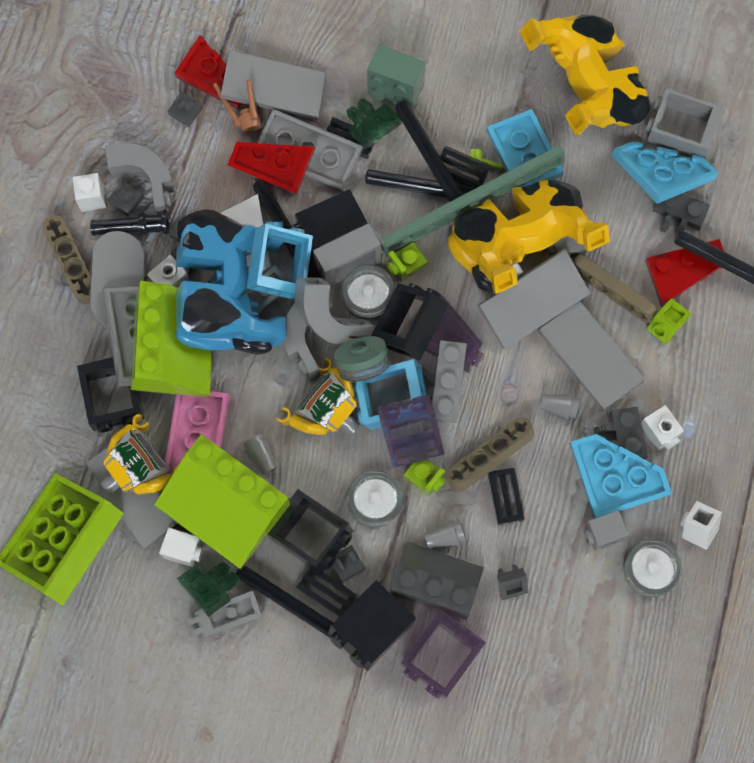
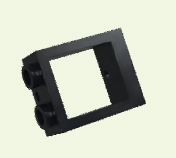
M398 283L371 336L383 339L387 350L421 360L448 304L440 299L441 294L431 288H427L424 291L413 283H410L409 286ZM414 299L423 301L406 337L396 336Z
M113 357L77 366L88 424L93 431L105 433L113 430L114 426L122 424L123 426L132 425L133 417L137 414L142 415V419H145L139 391L130 390V386L129 391L133 408L96 416L89 381L116 375Z
M297 489L289 500V507L267 535L273 542L322 575L325 569L328 570L333 566L339 550L345 548L350 543L353 529L344 519ZM307 509L339 529L317 560L285 539Z

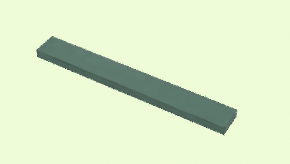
M559 144L382 237V250L388 256L390 251L396 252L455 221L465 209L481 206L487 199L493 201L512 191V188L520 187L564 164L565 151Z

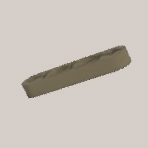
M51 215L44 220L42 225L43 231L76 299L82 304H90L91 275L65 221L58 215ZM53 224L58 226L61 237L57 238L52 230ZM68 243L72 245V249L68 254L59 253L58 250L62 244ZM72 265H81L82 271L76 276L69 274V268ZM78 282H84L87 289H89V295L85 296L82 293V288Z
M577 254L572 260L585 282L641 321L651 323L658 313V309L653 303L584 255Z
M524 417L512 420L451 466L446 473V479L451 489L458 492L468 489L530 442L534 437V429L530 420ZM518 429L526 430L523 433L521 431L517 432ZM499 442H506L508 444L503 450L498 451L494 449L495 445ZM478 458L487 459L486 463L482 466L473 465L474 461ZM458 475L460 477H464L462 480H459L458 478L455 479V477Z

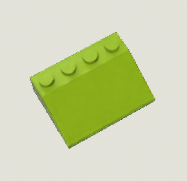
M140 281L135 296L130 390L209 398L212 350L193 348L181 343L176 338V290L178 288L164 283Z
M201 434L184 455L154 505L241 570L289 507L290 501L289 497Z
M54 473L1 551L0 567L63 606L124 513L106 499Z

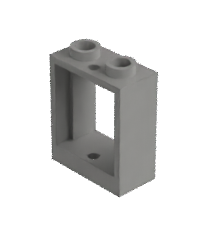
M666 88L664 96H658L653 110L658 111L655 118L650 117L645 130L650 132L647 142L691 157L692 155H698L705 158L724 107ZM666 107L707 121L699 143L658 129Z
M368 223L313 250L315 267L322 279L330 285V289L347 281L357 271L371 269L380 265L381 254L383 253L381 244H383L382 237L378 230L373 231Z

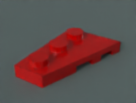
M236 142L227 165L298 194L316 147Z

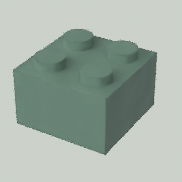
M378 45L367 68L368 94H371L372 97L378 100L390 101L394 105L405 100L413 110L424 87L425 61Z

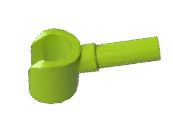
M470 150L469 156L492 165L491 168L502 170V164L483 159L482 150Z

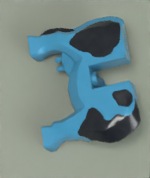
M207 209L190 213L178 221L177 235L179 247L176 250V267L215 271L213 278L208 280V283L182 281L176 290L175 335L181 343L205 350L235 349L261 355L270 352L272 346L279 347L286 339L285 317H276L270 320L256 318L259 316V313L251 311V308H257L259 304L258 302L250 301L246 293L249 273L245 256L252 253L256 226L240 224L215 210ZM276 222L281 224V228H283V222ZM267 238L266 251L276 253L283 242Z

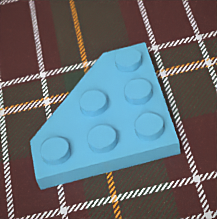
M635 141L614 148L612 152V157L657 204L716 180L718 171L702 156L692 155V158L677 155L678 151L662 147H658L657 150L642 147L643 143Z
M593 434L569 442L594 519L618 510L622 511L672 495L663 468L640 458L621 446L611 443L600 435Z

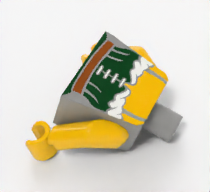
M325 358L324 363L328 367L322 369L317 365L321 377L293 410L296 415H293L289 409L284 407L281 410L288 414L287 418L281 420L276 417V419L282 426L290 425L307 434L323 436L327 433H335L341 427L351 435L360 425L350 415L357 406L354 400L355 393L351 380L340 370L333 368L329 358Z
M140 414L133 417L132 425H126L111 437L106 452L107 457L103 462L110 475L101 482L103 488L110 494L119 487L125 493L134 492L138 495L156 493L165 488L178 467L176 466L172 473L168 474L170 469L143 435L149 428V421L144 425H137L142 420V415Z

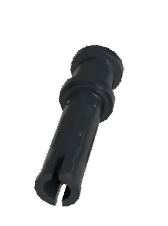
M167 211L157 215L141 213L138 217L93 219L90 221L92 236L104 235L112 231L139 232L140 235L147 236L148 233L153 232L168 234L170 229Z

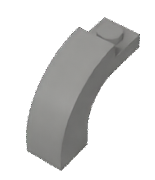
M115 143L105 145L107 165L112 178L124 176L144 178L152 185L154 206L157 214H162L164 211L168 213L167 206H171L169 192H173L175 189L168 168L162 159L153 151L137 144Z
M296 278L295 299L298 311L305 323L320 337L330 343L342 345L348 342L349 338L355 339L372 335L374 325L367 319L336 318L331 315L328 305L330 285L322 278Z
M329 299V311L334 316V306ZM295 302L285 320L286 339L284 340V345L289 362L296 361L302 375L307 374L310 381L320 377V373L306 344L311 328L302 319Z

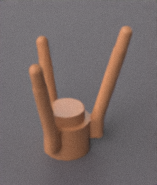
M247 80L246 85L250 108L241 110L239 117L229 101L220 98L231 115L235 128L241 127L243 133L255 132L262 127L257 106H255L252 84L250 80ZM214 83L213 86L220 97L222 90L217 83Z

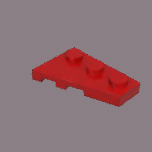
M200 35L175 71V77L222 101L213 85L217 83L222 90L227 64ZM228 100L230 105L237 110L243 104Z
M720 239L706 242L724 251ZM684 248L648 257L645 261L661 308L671 298L674 299L678 295L683 294L699 281H703L721 269V267Z

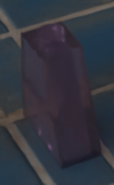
M441 295L440 299L446 302L448 307L425 351L438 357L440 340L467 343L464 371L470 373L473 366H479L484 356V353L481 352L482 342L444 296Z

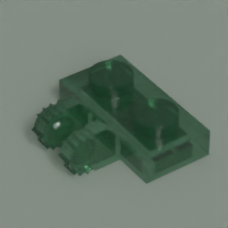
M363 98L357 103L359 109L351 106L346 110L347 116L355 123L350 127L349 134L366 149L402 124L398 114L389 106L384 104L375 110L373 105Z
M224 562L214 566L209 571H206L200 563H197L180 575L177 580L181 587L209 617L231 601L226 591L231 590L237 585L239 576L234 572H230V566Z

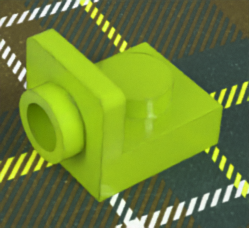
M413 242L396 253L393 250L390 251L386 264L392 275H398L401 281L426 267L427 260Z
M671 298L655 315L647 330L664 344H668L675 333L687 322L692 313Z
M419 455L405 472L404 478L429 496L433 490L437 493L445 484L446 479H444L446 470L442 467L440 469L423 456Z

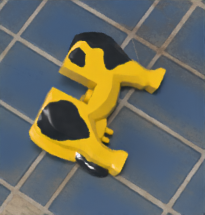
M574 15L539 21L530 18L519 30L529 51L535 50L541 44H548L554 59L561 67L565 68L571 87L582 101L580 104H575L565 114L575 136L581 135L589 125H597L601 128H605L613 123L620 126H629L631 124H638L646 118L651 104L647 91L638 79V67L632 66L608 71L603 62L611 60L625 46L624 42L617 37L613 23L595 15Z
M541 179L529 187L512 188L514 208L520 216L509 221L490 199H487L481 206L465 209L454 221L447 245L454 258L473 275L479 289L487 292L494 291L495 294H498L518 284L516 269L513 265L521 262L525 254L541 251L567 236L574 239L578 244L584 245L588 252L609 243L610 238L609 228L606 223H594L589 219L584 211L580 191L575 186L558 180Z

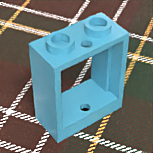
M266 222L264 225L257 227L254 235L247 289L294 300L296 278H307L313 236L304 234V230L299 228H281V224L276 222ZM267 238L296 245L290 282L262 275Z
M415 359L354 375L356 384H353V390L360 404L358 418L360 423L370 430L431 415L422 366ZM406 373L412 406L373 416L367 384Z

